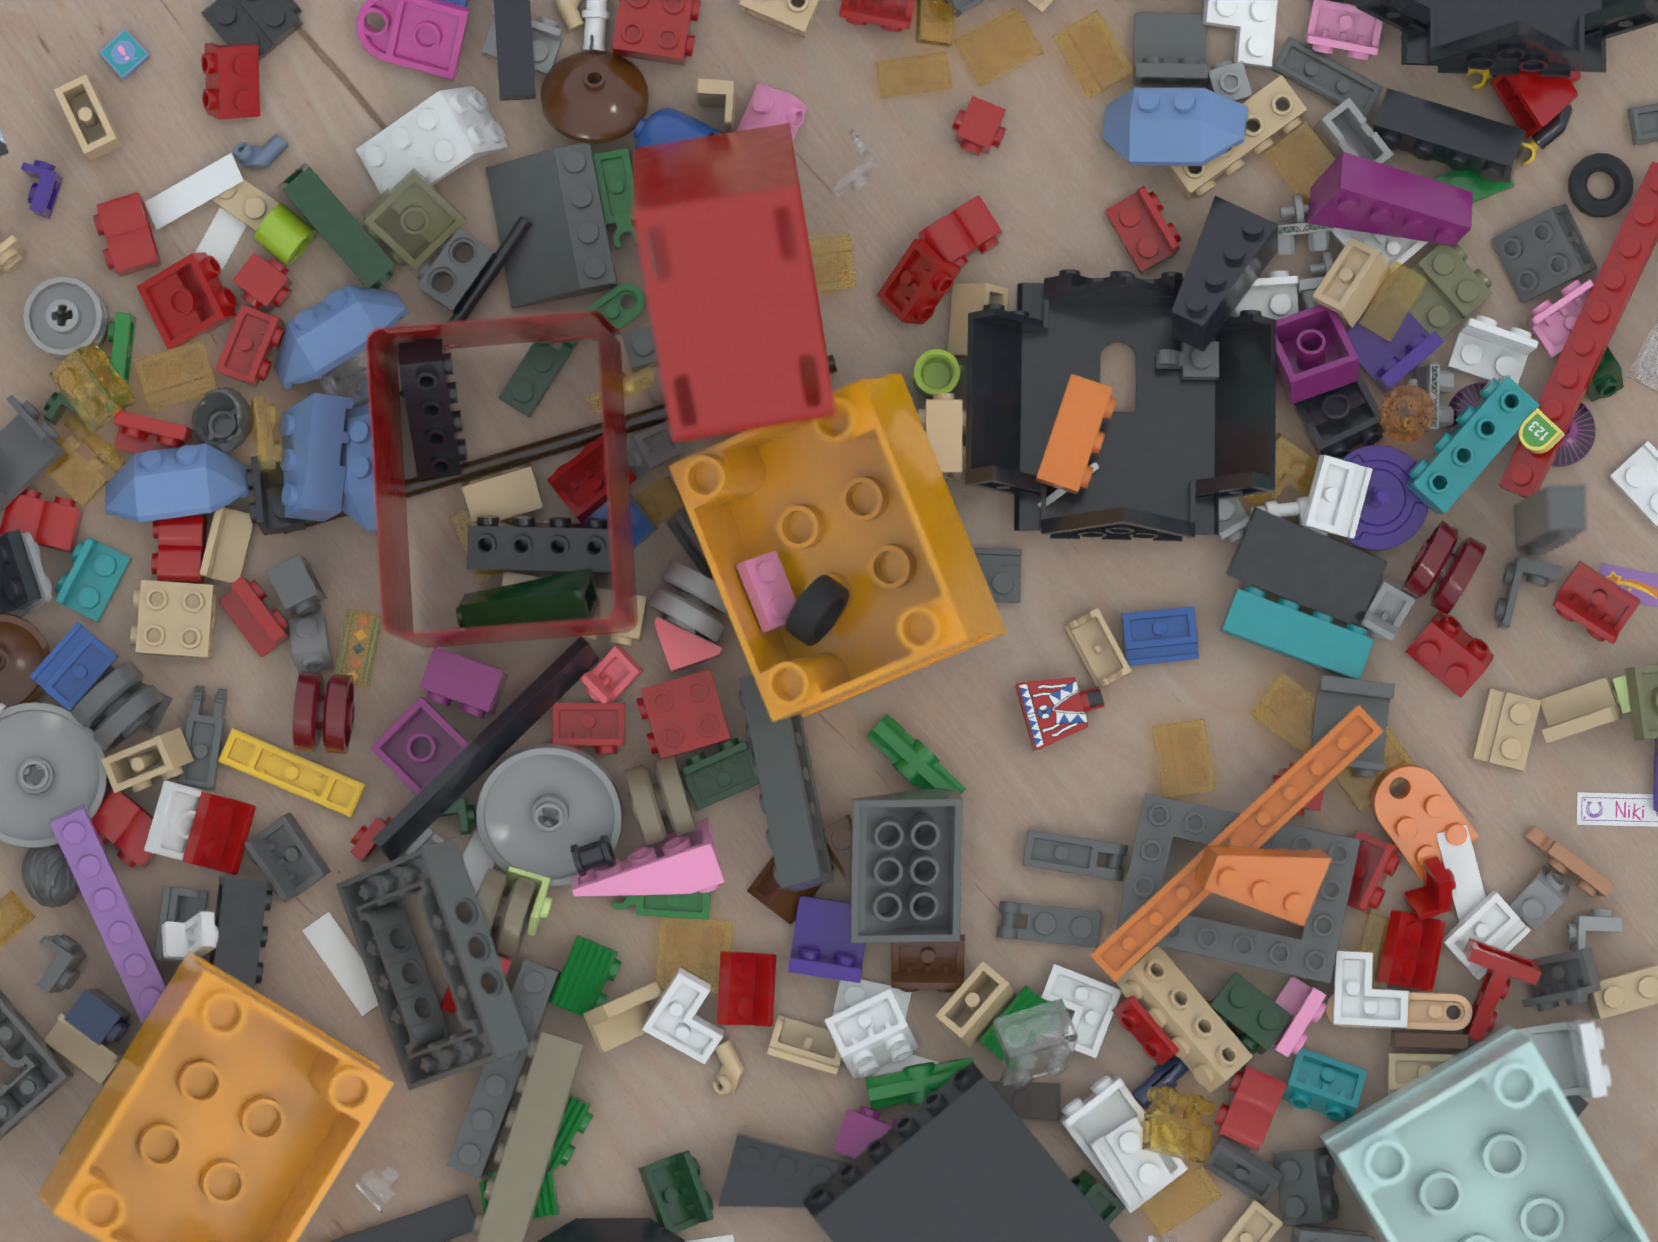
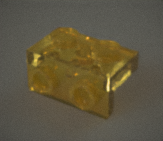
M95 343L75 349L49 374L90 432L99 430L117 412L136 402V398L130 391L128 383L119 376L109 362L106 353Z

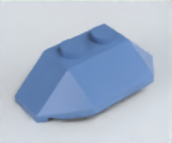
M1133 88L1106 105L1102 139L1130 165L1203 166L1225 153L1233 145L1237 146L1244 142L1248 107L1206 88Z
M347 285L341 290L331 292L325 300L312 308L299 312L293 320L287 323L274 364V370L286 390L296 384H303L319 378L366 349V340L370 332L378 328L395 327L398 320L403 319L409 313L394 291Z
M366 391L353 401L352 409H346L343 431L349 432V444L342 443L339 466H346L341 510L366 531L372 533L377 532L369 391Z
M208 444L185 445L178 448L134 453L106 484L105 510L108 515H118L123 519L135 522L212 513L231 504L238 497L244 498L250 495L246 470L249 469V466Z

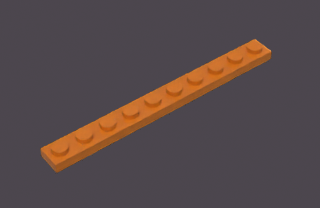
M1357 705L1207 846L1260 848L1384 731L1360 705ZM1207 846L1090 954L1114 982L1211 893L1193 880Z

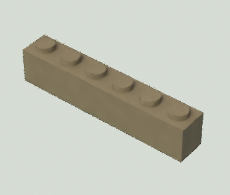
M542 1031L539 1038L533 1036L527 1053V1057L533 1059L529 1073L522 1071L516 1093L522 1094L518 1108L511 1107L505 1128L511 1129L507 1144L500 1142L494 1163L500 1165L496 1179L489 1178L483 1199L489 1200L486 1213H478L472 1234L478 1235L477 1242H525L585 1043L546 1031Z

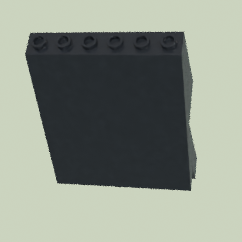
M973 1061L966 1067L957 1070L947 1083L937 1091L928 1094L923 1103L911 1113L898 1119L893 1128L882 1137L873 1140L864 1152L852 1162L844 1164L834 1177L824 1185L815 1188L810 1196L802 1202L832 1242H1121Z

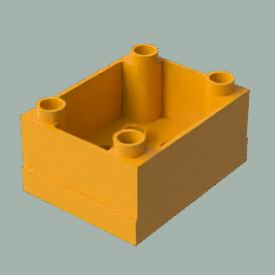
M901 373L886 374L880 378L860 379L833 391L835 417L744 431L668 465L772 722L800 714L803 718L820 713L1007 633ZM776 551L796 600L817 577L822 574H828L849 590L848 603L832 629L814 646H806L788 633L785 627L763 633L736 568L737 564Z
M189 950L38 1191V1195L43 1202L48 1204L52 1213L102 1242H296L394 1083L379 1071L381 1067L370 1058Z

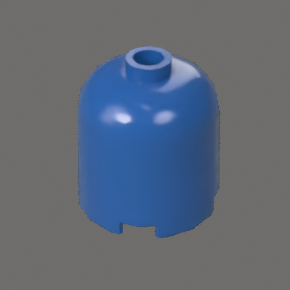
M661 108L651 114L648 119L642 118L634 130L633 137L637 139L635 148L724 134V132L679 110Z

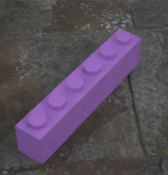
M82 804L50 818V825L142 1022L147 1019L167 987V983L86 806Z

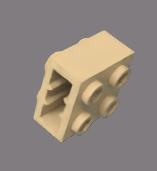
M936 393L933 394L932 400L926 399L925 409H918V415L944 479H961L962 470L966 468V445H962V434L966 435V409H962V400H955V394Z
M141 580L140 588H135L133 596V608L138 610V623L132 624L130 643L131 646H136L135 653L213 659L218 587L208 584Z

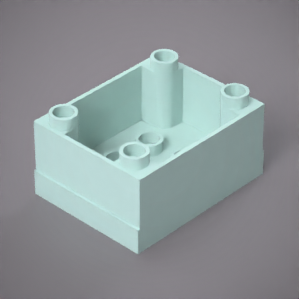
M1508 1024L1483 1038L1482 1042L1478 1041L1468 1047V1049L1461 1051L1320 1135L1321 1140L1382 1242H1650L1533 1042L1516 1032Z

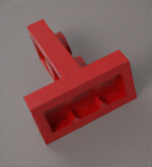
M1469 938L1464 949L1468 962L1485 967L1487 971L1472 1004L1471 1021L1464 1028L1468 1037L1482 1042L1486 1031L1491 1032L1496 1023L1497 1012L1495 1008L1499 999L1504 1000L1509 992L1511 979L1508 977L1537 985L1542 972L1536 961Z

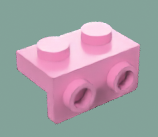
M1313 0L1305 40L1307 43L1313 44L1312 50L1333 54L1334 48L1348 50V57L1368 60L1369 54L1378 55V44L1383 22L1357 9L1354 4L1332 0Z
M757 83L737 131L790 123L793 141L799 127L804 122L808 107L790 93Z
M1577 279L1560 291L1563 295L1562 299L1553 305L1548 299L1530 311L1534 317L1526 325L1550 359L1562 352L1586 299L1594 286L1591 279L1584 284H1581Z
M773 551L737 564L736 568L762 632L765 633L774 629L784 628L787 617L797 600L794 597L777 552Z
M1291 976L1275 1002L1290 1013L1293 1018L1270 1048L1285 1057H1288L1291 1052L1297 1054L1308 1037L1303 1033L1310 1021L1316 1024L1327 1007L1323 1003L1326 995L1318 989L1308 986L1296 977Z

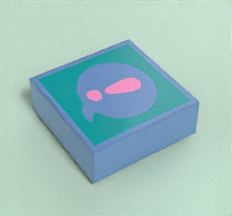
M126 28L99 51L102 57L124 81L151 57Z

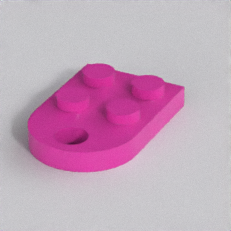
M367 0L362 5L357 16V33L364 48L380 60L454 80L457 76L471 9L441 0ZM377 12L381 14L385 20L384 28L380 30L372 28L367 21L368 13Z

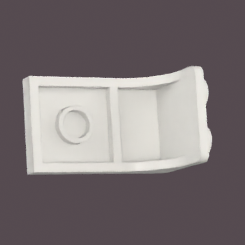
M468 86L439 90L358 147L356 151L382 195L387 189L392 190L413 168L432 185H435L465 164L487 154L501 152L507 148V143L504 139L505 135L502 127L494 121L487 109V101L484 95L476 90L475 87Z
M1572 1019L1515 1029L1516 1032L1533 1042L1564 1096L1582 1095L1590 1098L1608 1096L1606 1087L1611 1086L1610 1072L1607 1064L1602 1065L1599 1050L1604 1049V1039L1601 1028H1595L1594 1022Z
M1105 1075L1090 1087L1093 1093L1083 1101L1077 1097L1063 1107L1061 1111L1064 1116L1059 1121L1127 1210L1132 1213L1168 1184L1128 1207L1092 1149L1091 1142L1096 1141L1107 1132L1135 1116L1174 1180L1188 1170V1168L1132 1096L1122 1079L1117 1075L1112 1079L1110 1076Z

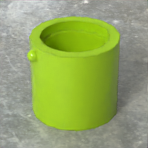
M280 203L261 222L253 239L285 265L290 266L307 249L316 234V229L283 203Z
M932 349L923 353L917 359L911 380L914 382L916 390L923 397L932 400L933 394L953 393L956 390L963 366L958 364L957 359L950 352L942 349Z

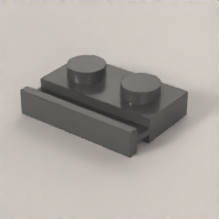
M973 548L994 601L1020 603L1022 550Z

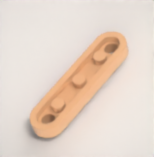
M1408 992L1406 1029L1457 1031L1466 1027L1471 1021V1004L1461 995ZM1334 994L1327 1000V1007L1325 1009L1326 1016L1332 1024ZM1449 1006H1456L1459 1009L1460 1015L1456 1020L1448 1018L1446 1010ZM1336 1025V1026H1338V1027H1348V1028L1403 1029V1028H1382V1027H1362V1026H1342V1025Z

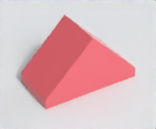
M659 617L654 622L672 673L720 657L723 652L722 647Z

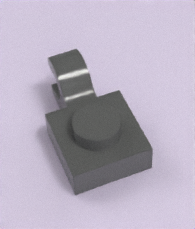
M1183 342L1181 343V352L1171 349H1160L1158 354H1156V369H1181V380H1217L1219 378V342H1211L1204 352Z

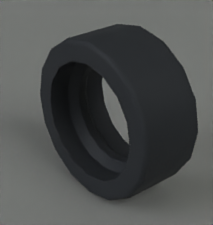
M828 574L820 575L803 591L792 607L786 620V631L806 646H814L828 634L843 613L849 600V590Z

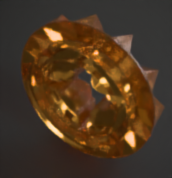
M1409 384L1396 386V389L1384 395L1385 400L1382 406L1378 408L1381 418L1379 424L1383 427L1387 436L1399 442H1413L1428 432L1434 420L1435 409L1432 398L1424 389ZM1406 403H1408V408L1418 414L1417 416L1406 417L1403 422V417L1398 416L1395 411L1405 409Z

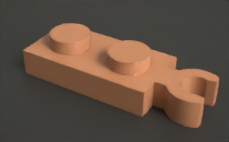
M1531 826L1523 836L1527 842L1541 850L1549 858L1546 862L1548 866L1562 876L1567 872L1579 880L1576 886L1593 898L1596 894L1607 896L1615 884L1560 843L1551 839L1536 826Z

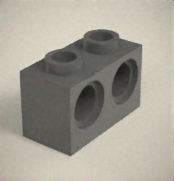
M458 228L454 234L438 247L441 253L434 263L428 261L417 276V279L420 280L417 285L419 290L453 314L495 254L494 251L461 228ZM469 246L474 249V256L471 261L459 263L455 260V253L460 247ZM443 275L452 277L453 286L449 291L440 293L435 290L434 284L438 277Z
M298 554L266 570L285 610L292 614H301L303 617L321 608L319 602L326 599V596L307 559Z

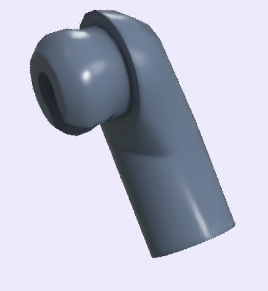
M276 133L264 146L248 145L247 142L239 143L234 148V156L238 164L245 168H267L289 145Z

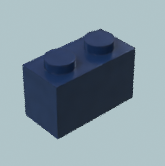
M95 988L84 991L64 1020L97 1045H104L114 1041L119 1042L131 1027V1024L127 1021L132 1013L100 989Z

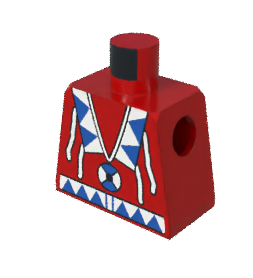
M1075 677L1021 682L1015 685L1033 752L1087 728L1088 722L1085 712L1105 707L1100 687L1079 692Z

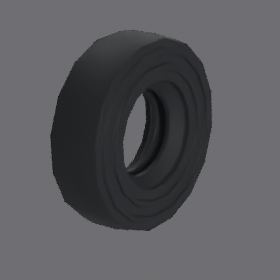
M1595 153L1584 157L1574 166L1568 179V192L1572 203L1582 213L1591 217L1606 218L1617 214L1628 204L1633 193V177L1629 167L1620 158L1608 153ZM1604 172L1613 179L1614 191L1611 196L1605 199H1598L1589 193L1587 181L1593 173Z

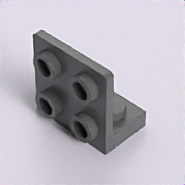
M1135 13L1133 85L1205 86L1208 80V64H1206V25L1202 24L1203 14Z
M1567 204L1552 207L1492 239V243L1513 287L1523 303L1575 277L1585 275L1597 269Z

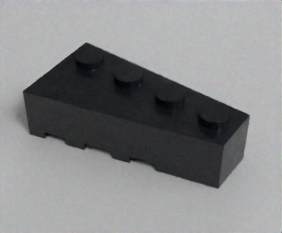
M1214 197L1172 309L1173 338L1202 352L1205 351L1278 251V224L1220 197Z
M738 1133L718 1206L806 1208L802 1202L810 1196L811 1192L828 1182L848 1162Z

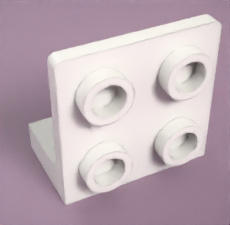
M1477 315L1476 319L1469 318L1460 327L1447 368L1487 382L1492 378L1498 380L1499 378L1509 376L1518 384L1527 357L1537 348L1538 341L1531 339L1532 334L1526 330L1511 327L1510 331L1496 327L1497 321Z
M891 988L825 1019L839 1053L853 1079L870 1077L876 1074L881 1066L891 1061H904L913 1054L914 1050L919 1048Z

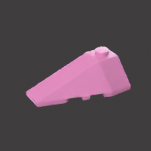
M709 819L695 822L697 830L695 832L678 836L672 830L667 833L664 842L654 847H647L645 844L633 848L634 852L629 854L626 860L620 862L619 859H616V866L609 867L604 865L588 870L585 876H580V874L573 876L572 892L574 897L691 894L697 891L707 893L715 890L721 883L725 882L723 865Z

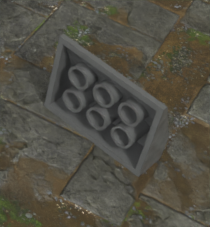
M590 143L553 148L486 167L500 245L520 216L532 223V226L504 265L512 308L612 290L618 286Z
M919 789L852 799L851 943L960 941L963 799L957 789Z

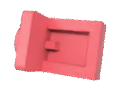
M617 645L591 672L584 673L580 680L586 685L585 691L593 700L606 704L617 701L644 670L621 645Z

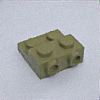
M415 168L392 190L387 189L362 213L365 223L363 225L364 230L377 242L383 239L391 247L388 251L392 257L403 266L408 263L414 270L466 221L465 216Z
M1439 244L1387 290L1399 299L1430 335L1436 331L1441 338L1493 294L1488 289L1492 285L1489 278L1480 269H1476L1474 272L1464 262L1468 256L1458 244L1455 246Z
M1658 665L1625 668L1635 741L1658 739Z

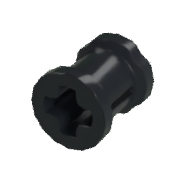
M606 834L600 836V840L583 846L571 845L573 861L580 876L587 875L588 870L604 865L609 867L616 866L614 851Z

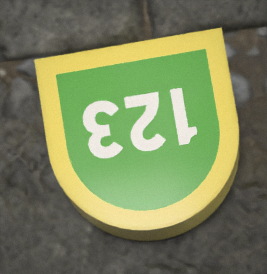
M1538 408L1521 424L1519 429L1521 443L1528 451L1537 454L1549 451L1565 435Z

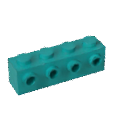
M1509 376L1499 378L1498 380L1492 378L1479 392L1482 396L1481 400L1474 407L1468 405L1458 415L1455 421L1459 425L1451 434L1446 431L1432 445L1435 452L1429 459L1425 461L1422 458L1409 471L1408 475L1411 479L1405 486L1434 513L1444 514L1515 435L1520 429L1521 424L1540 406Z
M1245 586L1244 591L1240 589L1234 591L1220 632L1340 677L1360 680L1374 639L1366 637L1368 632L1366 629L1352 624H1347L1346 629L1332 624L1334 618L1317 611H1313L1312 616L1298 611L1300 605L1279 598L1278 603L1264 599L1265 592L1250 586Z

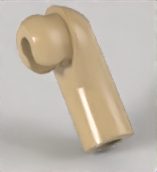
M556 0V6L569 32L578 30L585 25L577 9L581 0Z
M727 1040L715 1048L722 1066L716 1079L713 1081V1089L721 1096L732 1094L737 1089L744 1072V1067L730 1040Z

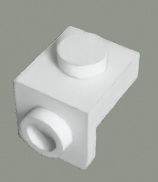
M200 911L185 923L167 921L162 924L163 956L165 958L183 960L190 950L203 957L216 948L219 934L218 928L215 926L214 912Z

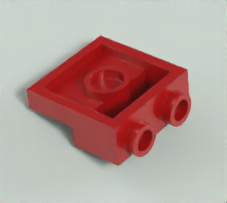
M206 252L191 253L137 286L168 351L179 348L202 333H209L237 316L234 307L237 306L236 297L229 288H223L218 278V275L221 274V267L217 260L211 255L207 256Z

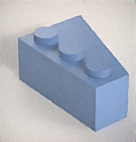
M314 393L281 413L279 432L282 435L283 451L280 457V466L284 472V487L281 493V500L283 505H285L286 518L324 522L341 512L346 466H339L342 443L349 444V432H344L343 429L346 409L353 408L354 398Z

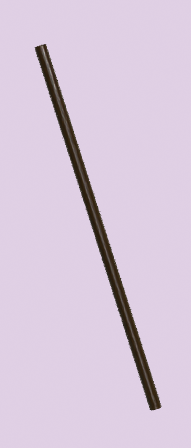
M833 354L827 356L830 374L838 372ZM666 403L625 415L626 434L669 420ZM603 422L462 463L461 475L418 479L417 476L405 480L406 499L586 446L590 442L604 436ZM341 510L339 514L324 522L306 520V528L348 515Z

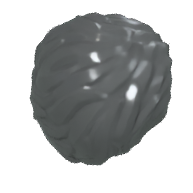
M219 387L206 393L205 397L196 405L192 414V429L197 439L202 444H208L224 453H229L242 445L250 435L253 427V412L250 405L241 393L233 388Z
M57 844L45 848H29L22 863V878L29 895L40 905L55 908L68 904L75 898L80 888L60 845Z

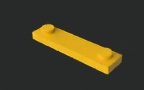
M234 728L231 729L218 762L351 818L367 785Z

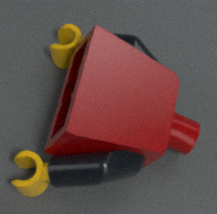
M1471 68L1468 70L1466 79L1474 74H1479L1483 77L1480 84L1471 87L1472 91L1483 90L1487 85V79L1494 78L1489 83L1518 128L1526 130L1525 139L1532 136L1533 140L1531 142L1524 143V147L1530 150V158L1521 165L1531 163L1535 159V151L1539 148L1545 149L1566 130L1573 112L1570 103L1578 96L1573 83L1580 79L1581 74L1579 71H1571L1570 78L1540 77V71L1527 72L1519 69V76L1489 75V69L1476 70Z

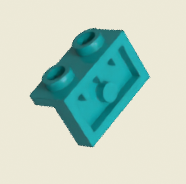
M88 537L85 543L80 541L75 548L71 558L75 563L69 575L64 573L59 579L55 588V593L58 594L55 601L100 623L132 558Z
M1301 1048L1294 1056L1287 1086L1281 1099L1288 1101L1295 1108L1311 1109L1323 1113L1330 1120L1345 1121L1352 1117L1358 1108L1368 1070Z

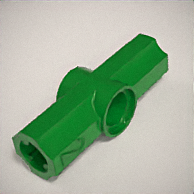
M888 714L866 736L893 762L892 766L913 786H919L921 789H957L960 795L966 790L939 763L940 760L917 738L914 740Z
M965 1057L939 1064L934 1062L920 1063L902 1068L903 1071L865 1078L871 1109H880L907 1102L909 1104L923 1103L928 1094L941 1088L952 1078L957 1070L971 1063L973 1058Z

